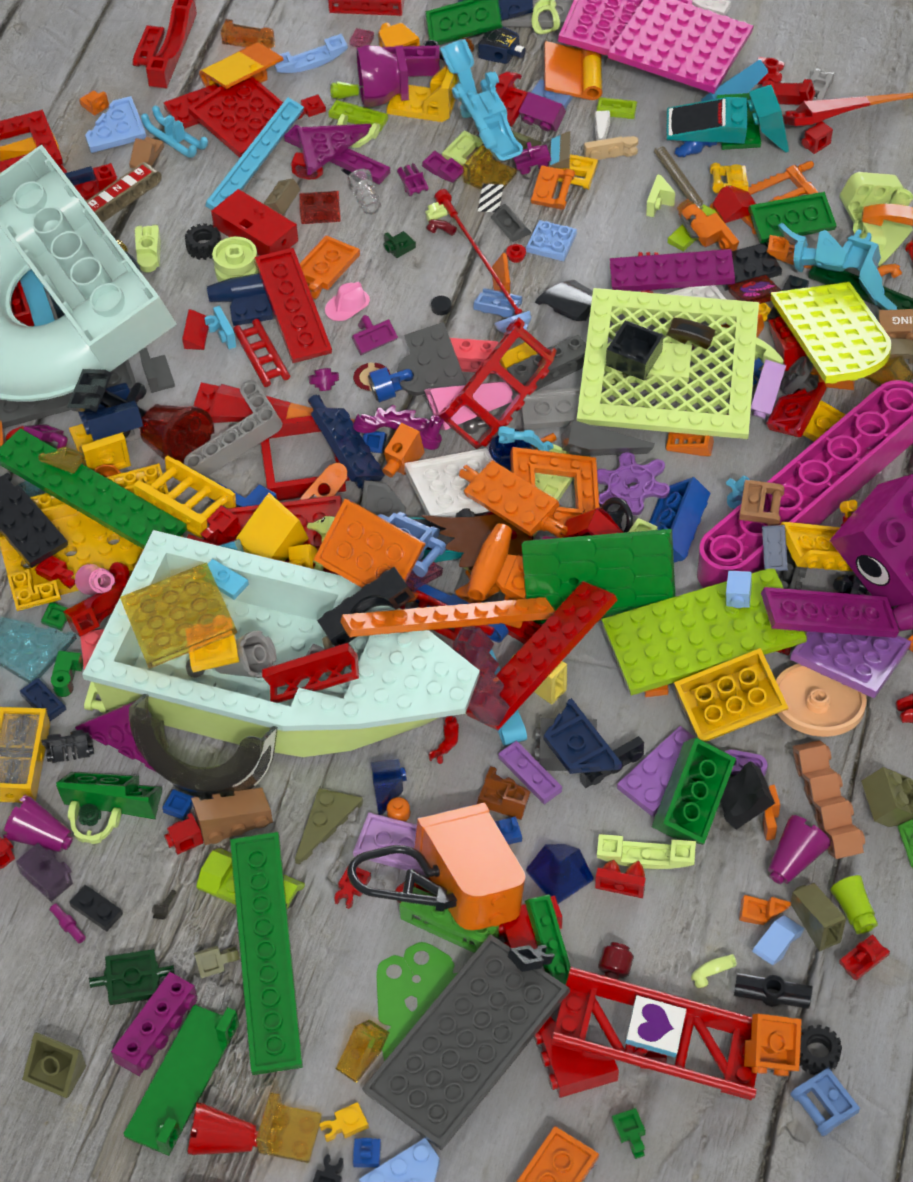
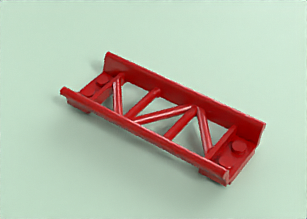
M570 968L566 982L570 993L561 1002L552 1036V1045L580 1053L586 1051L721 1089L723 1093L747 1100L755 1098L757 1088H754L757 1073L751 1072L752 1067H744L745 1041L751 1040L752 1017L578 968ZM595 996L634 1006L636 996H641L686 1009L675 1065L643 1057L650 1050L636 1048V1046L628 1044L624 1048ZM591 1013L594 1014L612 1048L585 1040ZM693 1026H695L722 1072L723 1079L685 1069ZM707 1027L732 1034L727 1060Z

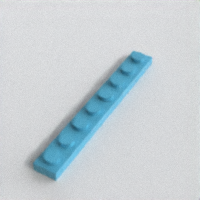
M289 97L284 101L206 201V207L213 210L237 189L243 190L301 115L304 106Z

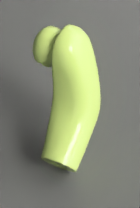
M734 955L712 959L701 965L691 975V980L695 981V986L697 988L705 987L708 985L706 977L736 967Z

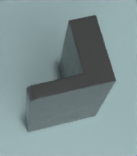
M147 348L140 350L141 364L151 393L175 387L166 356L161 355L150 358Z

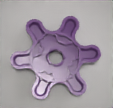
M625 452L620 455V466L616 470H597L598 483L608 486V489L599 495L601 507L609 498L618 497L629 505L632 515H640L644 509L643 503L646 498L657 497L663 499L670 492L668 484L655 480V477L662 474L665 469V463L660 459H655L647 465H639L635 462L634 454ZM632 482L637 483V484L634 485V486H630V488H628V486H627L628 484H630V483H632Z

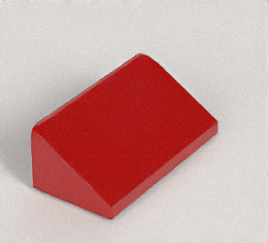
M191 309L188 310L182 338L184 349L204 350L209 330L204 319L207 316Z

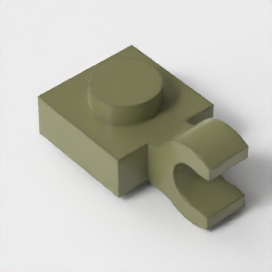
M214 946L194 953L201 979L224 972L223 964L240 959L236 946L229 947L222 952L219 951L218 946Z

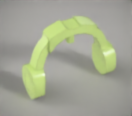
M341 114L337 125H347L348 115ZM373 123L368 134L351 145V147L359 148L368 143L372 138L376 139L380 131V124Z
M78 801L70 803L68 819L70 820L75 838L82 843H101L111 833L113 828H117L120 823L121 809L114 807L108 825L103 832L91 836L92 831L88 830L87 834L84 835L76 828L80 804Z

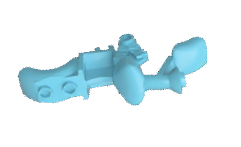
M461 39L442 46L440 50L449 71L453 74L457 73L459 82L451 90L454 98L458 99L459 102L461 101V116L463 118H473L484 146L490 150L495 159L506 161L520 155L523 151V146L514 137L507 120V109L495 91V86L499 83L497 73L491 71L485 73V79L480 82L483 92L477 94L470 69L474 64V59L466 40Z

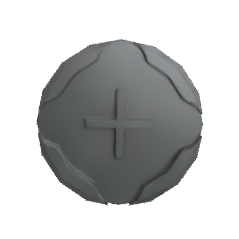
M803 356L796 360L788 370L790 372L788 377H783L780 388L785 393L791 394L798 388H805L807 392L817 389L819 380L810 374L813 364L808 356Z

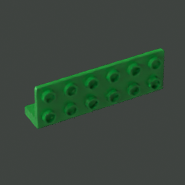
M197 1005L192 1007L123 1133L125 1138L170 1156L196 1107V1103L203 1094L239 1026L236 1010L227 1007L224 1014L220 1015Z

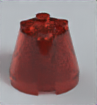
M155 404L141 418L143 427H139L142 441L164 461L166 456H170L175 460H179L182 464H184V459L189 453L210 441L211 434H214V423L209 413L195 406Z

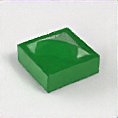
M50 602L41 619V623L63 631L67 622L63 611L69 608Z

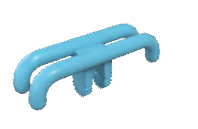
M153 106L152 111L156 120L164 126L165 133L152 125L147 114L141 115L144 127L151 134L188 158L195 157L197 148L202 150L208 146V139L206 137H201L199 141L185 132L183 123L179 120L175 121L173 116L168 115L164 118L159 106ZM184 139L191 145L188 149L179 142Z

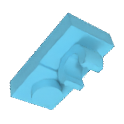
M214 307V316L210 315L204 318L205 324L209 327V332H215L219 328L218 335L221 342H225L228 349L235 348V333L221 307Z

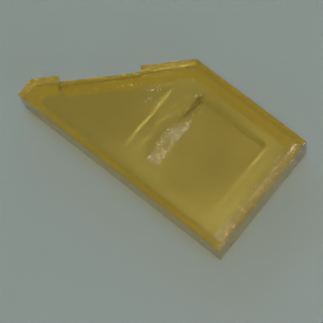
M68 447L59 448L56 452L49 454L41 453L38 456L39 461L73 474L85 459L84 453Z

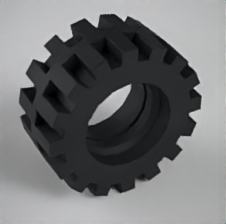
M203 223V225L197 224V227L192 226L191 230L188 229L187 234H185L188 254H191V257H196L198 260L201 258L207 260V257L213 258V249L221 241L218 228L213 227L211 224L207 226V223ZM202 240H208L206 243H198Z
M811 1025L808 1026V1030L804 1028L801 1031L800 1066L803 1065L802 1070L805 1072L809 1069L811 1070L810 1074L815 1075V1072L820 1073L827 1068L832 1071V1068L835 1069L841 1057L842 1045L840 1037L836 1038L837 1033L835 1031L829 1032V1027L826 1026L825 1029H822L821 1025H817L816 1028ZM812 1043H820L827 1047L829 1053L824 1057H816L809 1053L807 1047Z

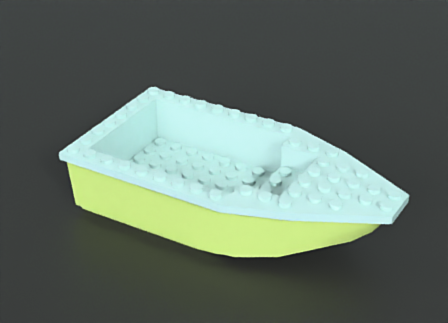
M153 530L82 675L84 680L94 683L107 711H112L142 696L154 723L258 750H263L264 741L276 729L274 753L309 757L352 751L424 726L440 717L465 714L479 679L480 670L432 632L423 630L357 636L348 644L358 654V679L315 692L302 688L310 681V679L306 678L297 686L298 690L293 699L280 703L270 701V685L263 677L254 678L221 674L214 668L205 670L204 674L200 677H190L186 672V663L190 659L186 630L232 620L236 640L251 631L263 632L261 634L265 637L269 636L275 646L277 658L276 662H273L272 665L275 666L306 656L313 643L324 648L322 639L327 635L317 620L327 611L334 609L343 600L353 596L362 588L340 575ZM212 559L248 580L249 585L235 600L198 578V573ZM376 606L365 613L395 609L389 606ZM351 665L346 666L344 674L352 672ZM323 673L319 681L327 680L328 676ZM289 686L277 687L278 695L284 693Z

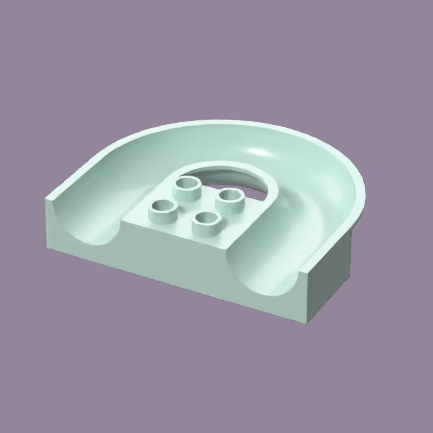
M42 145L0 173L1 400L32 402L69 394L74 391L82 369H103L111 372L177 325L159 295ZM30 269L64 313V316L40 326H27L15 318L11 308L12 294L19 280Z

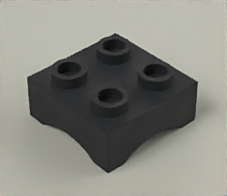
M752 761L745 764L738 774L728 779L720 801L726 822L736 830L775 804L761 769Z

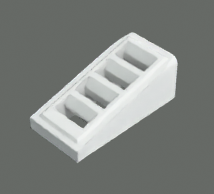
M596 111L594 117L596 141L604 140L607 137L610 126V111Z

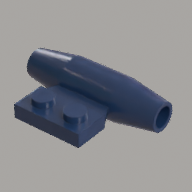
M259 273L233 277L207 286L209 302H232L230 310L233 326L249 324L254 319H259L260 322L274 319L273 311Z

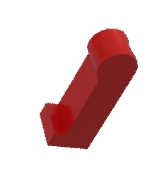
M804 79L803 83H775L768 80L763 82L761 86L764 87L771 84L778 103L785 105H801L804 101H813L816 94L812 79Z

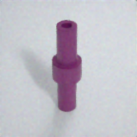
M57 903L50 907L49 910L58 919L59 926L65 932H69L77 943H82L86 937L76 926V921L72 916L66 915Z

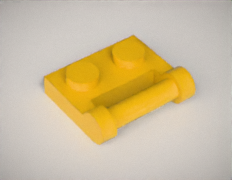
M570 154L569 168L557 169H571L575 172V175L585 177V179L574 177L570 184L583 186V189L589 190L598 166V159ZM559 178L558 182L563 183V179Z
M719 163L711 164L710 173L713 175L714 181L712 188L715 193H719L722 188L730 185L748 191L745 165L721 166ZM721 176H726L727 183L721 181Z

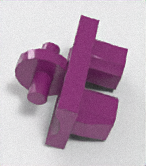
M527 142V149H523L520 155L514 157L516 168L520 170L522 175L530 173V167L538 165L539 169L541 165L549 167V161H551L547 145L532 147L531 142Z

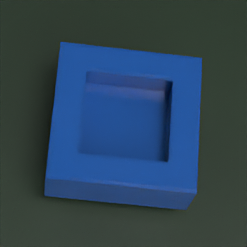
M173 789L162 807L163 813L185 820L193 807L191 800L193 796Z

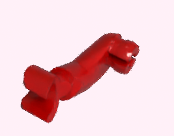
M448 716L444 720V740L437 750L429 753V761L437 757L438 764H442L443 755L447 754L458 743L459 724L453 716Z

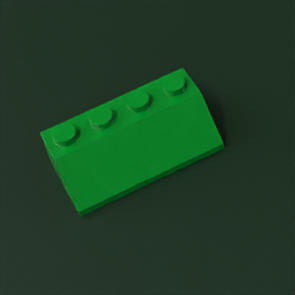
M696 737L685 741L656 813L652 828L672 838L696 841L697 844L701 845L705 844L736 758Z

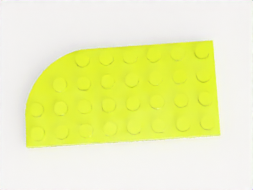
M850 282L771 293L772 303L825 383L834 384L839 381H855L875 373L887 363L891 353L890 337Z

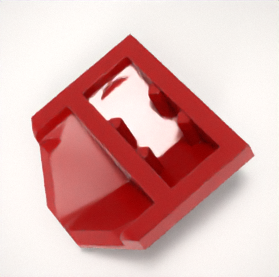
M730 185L720 190L712 206L723 222L728 223L749 216L748 208L750 205L756 204L748 191Z

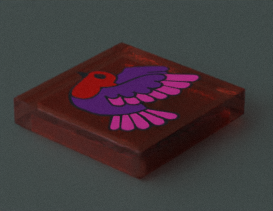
M767 275L728 285L729 292L738 301L759 302V304L771 301L772 292L782 291Z

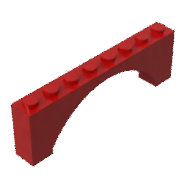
M551 896L558 925L561 929L562 914L556 897ZM526 904L521 905L520 915L515 920L499 925V936L503 935L504 944L510 948L530 945L533 949L538 947ZM551 1016L534 1036L536 1044H541L543 1052H540L544 1067H549L551 1072L548 1075L552 1090H557L559 1098L618 1081L619 1069L614 1059L586 1051L580 1053L552 1045L551 1041L556 1022Z

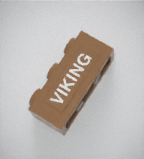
M913 309L879 310L878 322L890 339L913 340Z

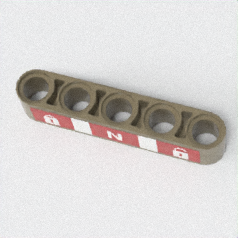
M143 162L86 202L103 223L159 184L162 175L151 165Z

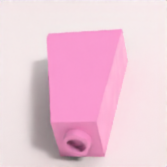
M506 382L482 383L473 394V398L489 412L513 401L511 397L513 393L511 387ZM465 385L424 390L433 415L438 416L443 408H447L451 404L452 399L458 396ZM462 406L451 419L459 425L478 416L467 406ZM444 422L440 430H447L451 427Z

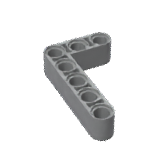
M255 380L245 381L240 387V392L253 411V414L189 453L184 459V465L207 477L281 429V419Z

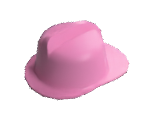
M360 282L345 283L339 287L337 295L326 304L325 313L328 318L334 321L347 320L368 306L370 302L369 295L363 290Z

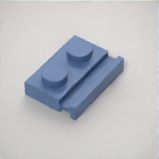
M484 288L483 292L474 301L473 309L483 313L497 314L501 317H512L515 314L514 308L504 293ZM509 294L519 308V304H522V296Z

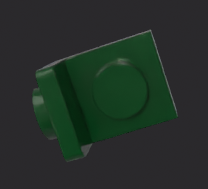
M404 231L394 237L388 232L384 234V248L396 258L416 248V242Z

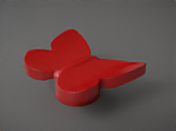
M758 57V60L761 59L767 68L768 73L757 84H763V82L768 80L780 83L782 81L780 71L784 68V62L778 61L775 58Z

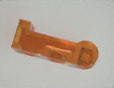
M225 19L221 29L222 44L248 47L259 42L269 49L275 46L274 31L271 28L265 27L260 29L233 24V20Z

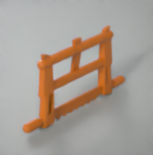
M808 161L798 167L792 165L786 168L784 173H776V176H770V179H764V181H758L757 184H751V187H748V192L752 195L786 179H790L798 188L782 196H776L770 201L818 193L812 183L808 182L802 172L813 168L814 162ZM751 216L741 218L752 228V233L756 235Z

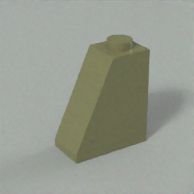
M815 883L797 887L792 892L791 906L818 951L820 952L841 943L846 922L844 914Z

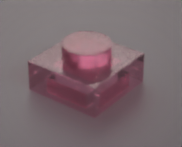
M356 28L350 38V46L362 47L370 45L374 39V32Z

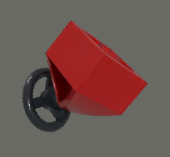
M618 497L609 498L601 508H596L568 519L564 525L568 528L566 535H561L563 538L629 532L633 526L632 511L623 499ZM612 504L620 505L617 511H607ZM624 513H625V515H626V527H625V529H624V531H623V530H622L621 523H622V516H623Z

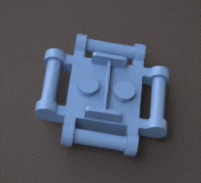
M398 512V514L393 513L390 517L382 514L377 515L426 543L412 569L417 576L424 577L434 560L446 551V544L437 539L440 532L439 528L426 526L408 518L402 512ZM427 547L432 548V550L424 558V560L420 562L421 558L424 556L425 549Z

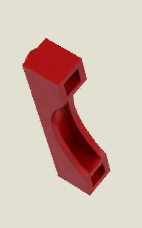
M174 0L164 43L155 56H151L146 68L149 86L158 88L168 87L197 16L195 0Z

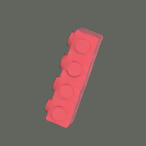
M450 338L463 372H476L498 344V341Z

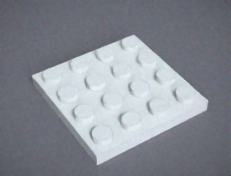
M487 448L405 463L404 470L428 516L455 517L456 513L464 508H470L474 514L489 511L465 496L464 490L470 482L459 476L460 470L464 469L465 465L480 473L493 460Z

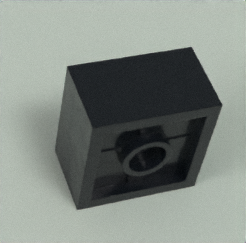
M625 320L607 348L606 366L645 380L662 352L664 335Z

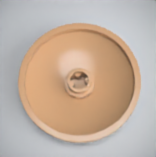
M800 664L793 665L785 669L776 679L788 705L787 710L777 713V715L788 726L799 732L820 737L837 736L852 730L860 723L864 716L867 702L865 694Z

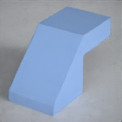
M783 915L773 922L752 952L771 965H774L783 959L790 944L801 937L805 928Z

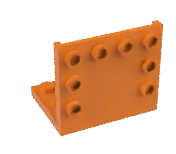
M344 499L313 560L361 588L366 584H370L379 578L383 572L393 567L396 568L406 582L426 543L353 501ZM413 591L412 593L415 597L408 602H414L419 593Z

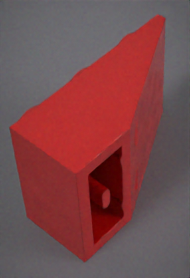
M777 317L776 319L768 320L776 351L784 360L783 365H786L785 371H788L796 360L803 356L807 357L783 318Z

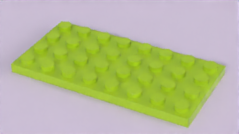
M765 569L751 574L750 608H734L726 605V581L602 619L603 628L631 696L674 683L759 648L766 655L807 642V636L804 631L771 628L761 592L764 587L784 589L776 570Z

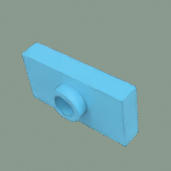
M214 559L198 573L200 580L233 600L249 585L246 578Z

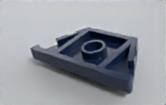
M572 698L569 699L565 709L561 714L557 715L554 724L545 732L544 741L569 774L621 769L622 762Z

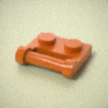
M541 165L531 197V204L565 209L567 203L565 201L571 180L574 179L575 172L571 169L562 170ZM562 178L563 183L557 199H553L558 180Z

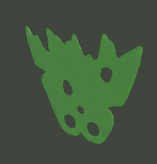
M425 942L416 943L406 949L404 958L393 955L384 959L378 965V1017L382 1024L391 1026L381 1036L384 1062L458 974L453 973L455 964L452 958L431 944ZM416 952H427L429 954V961L424 965L417 964L413 959ZM393 964L400 966L402 969L401 976L395 979L388 977L386 974L387 968ZM419 975L421 980L418 983H414L412 977ZM410 996L417 998V1008L413 1012L405 1005V999Z

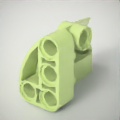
M857 172L850 176L839 195L840 200L854 223V234L858 229H861L862 233L859 237L864 239L867 237V233H871L872 238L870 241L879 245L881 259L878 266H881L905 241L913 229L911 225L884 220L882 226L862 222L863 208L876 204L909 206L913 200V194L903 188L896 175Z

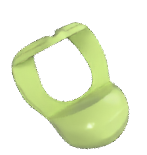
M540 0L535 4L531 22L537 34H547L559 29L560 18L555 9L557 5L555 0ZM549 10L553 16V28L542 30L538 16L541 12Z

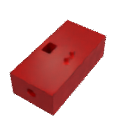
M237 189L211 210L213 226L217 227L218 231L228 237L235 236L249 239L255 245L257 255L259 256L289 249L299 241L296 223L240 189Z

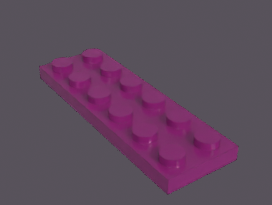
M731 249L610 258L612 290L645 291L735 284Z
M764 587L761 592L772 629L896 638L899 634V629L887 597Z

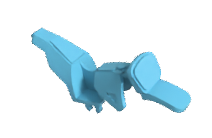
M783 223L778 225L781 234L795 246L794 266L798 272H803L804 265H816L823 269L840 272L847 268H855L860 272V286L873 303L883 310H897L895 304L884 295L882 277L877 270L881 259L879 245L870 241L872 238L871 233H867V237L862 239L859 237L862 233L861 229H858L854 236L851 235L844 246L841 247L826 230L819 232L817 248L815 249L807 248L808 244L805 236L792 232Z

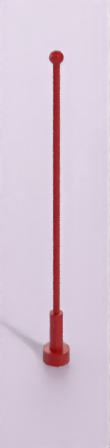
M441 189L437 191L434 196L435 201L439 205L443 204L449 215L456 220L514 308L515 315L521 314L522 309L517 307L458 218V212L451 203L452 196L448 190Z

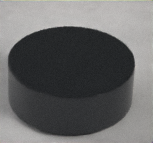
M437 296L431 301V310L436 315H446L452 309L451 300L446 296Z

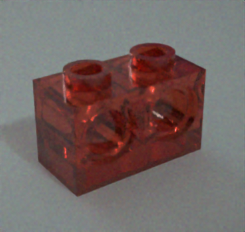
M339 191L299 193L301 224L341 222Z

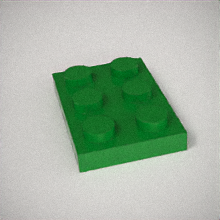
M749 93L725 94L716 96V99L724 97L747 98V100H750ZM748 103L745 143L721 142L722 150L761 147L759 124L755 125L752 117L754 111L750 112Z

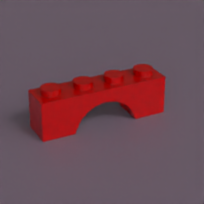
M130 577L114 584L111 590L105 593H97L63 611L71 630L81 637L100 627L102 620L113 613Z

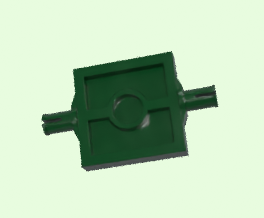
M155 949L105 956L106 968L104 976L89 977L90 988L105 986L108 991L109 1005L149 1000L159 987L160 977H166L169 972L175 974L174 965L159 967L156 962Z

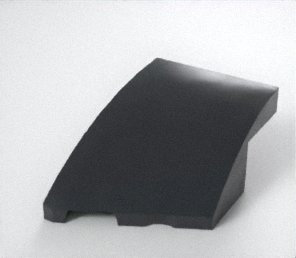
M568 280L546 290L537 297L535 303L539 305L547 304L553 308L554 312L574 321H586L591 311L593 291L575 280Z

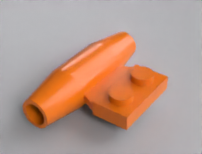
M497 524L484 541L471 571L467 592L470 599L477 602L483 601L495 583L501 589V592L515 600L525 598L523 557L520 555H508L512 530L509 526Z

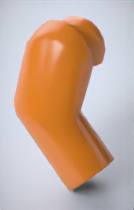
M898 264L881 265L877 268L881 277L891 273L892 278H896L902 274Z

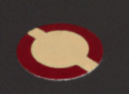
M379 363L361 365L353 375L355 384L363 390L372 391L368 380L369 373L385 368V366Z

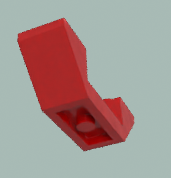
M112 163L93 168L95 180L74 185L85 201L117 180Z

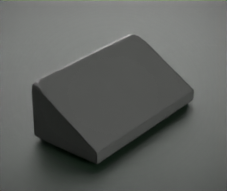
M505 203L491 216L492 220L512 242L532 233Z

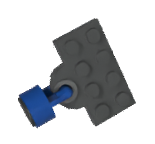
M444 322L404 335L410 354L399 363L397 373L389 375L385 367L370 372L368 375L374 398L379 403L395 398V392L403 389L409 395L418 396L425 394L424 390L429 388L466 385Z

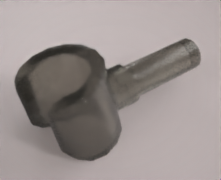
M171 890L162 905H153V919L164 920L167 918L168 907L177 893L175 890Z

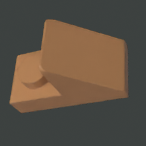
M146 137L144 140L136 138L130 159V168L134 169L143 162L152 166L163 150L164 142Z

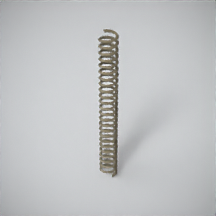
M662 146L656 151L655 148L654 153L690 204L698 205L701 202V205L698 207L702 206L703 200L675 163L672 156H670L667 149Z

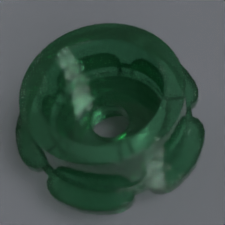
M85 804L79 810L78 820L84 826H94L101 819L102 814L95 805Z

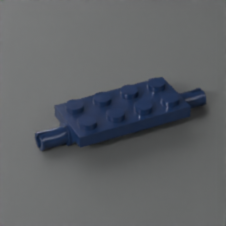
M320 395L311 396L308 399V403L314 410L311 415L339 462L346 467L347 475L351 482H355L358 489L361 488L363 492L364 480L380 481L385 474L381 470L380 464L372 455L369 446L361 437L360 432L353 428L354 423L350 419L349 413L344 408H327Z

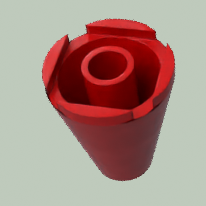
M197 1102L187 1154L207 1155L252 1152L253 1147H258L260 1131H256V1125L207 1104Z

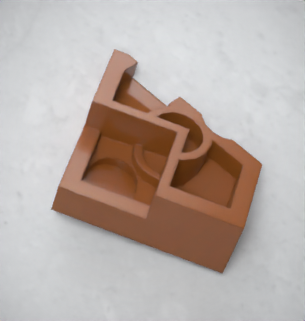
M490 766L477 804L485 803L491 811L510 817L516 816L517 819L522 820L531 792L523 786L517 785L510 777L506 779L501 778L496 774L497 769Z

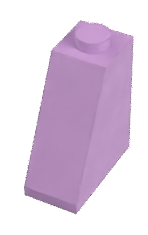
M765 360L751 405V411L754 412V416L763 419L766 416L770 417L786 365Z

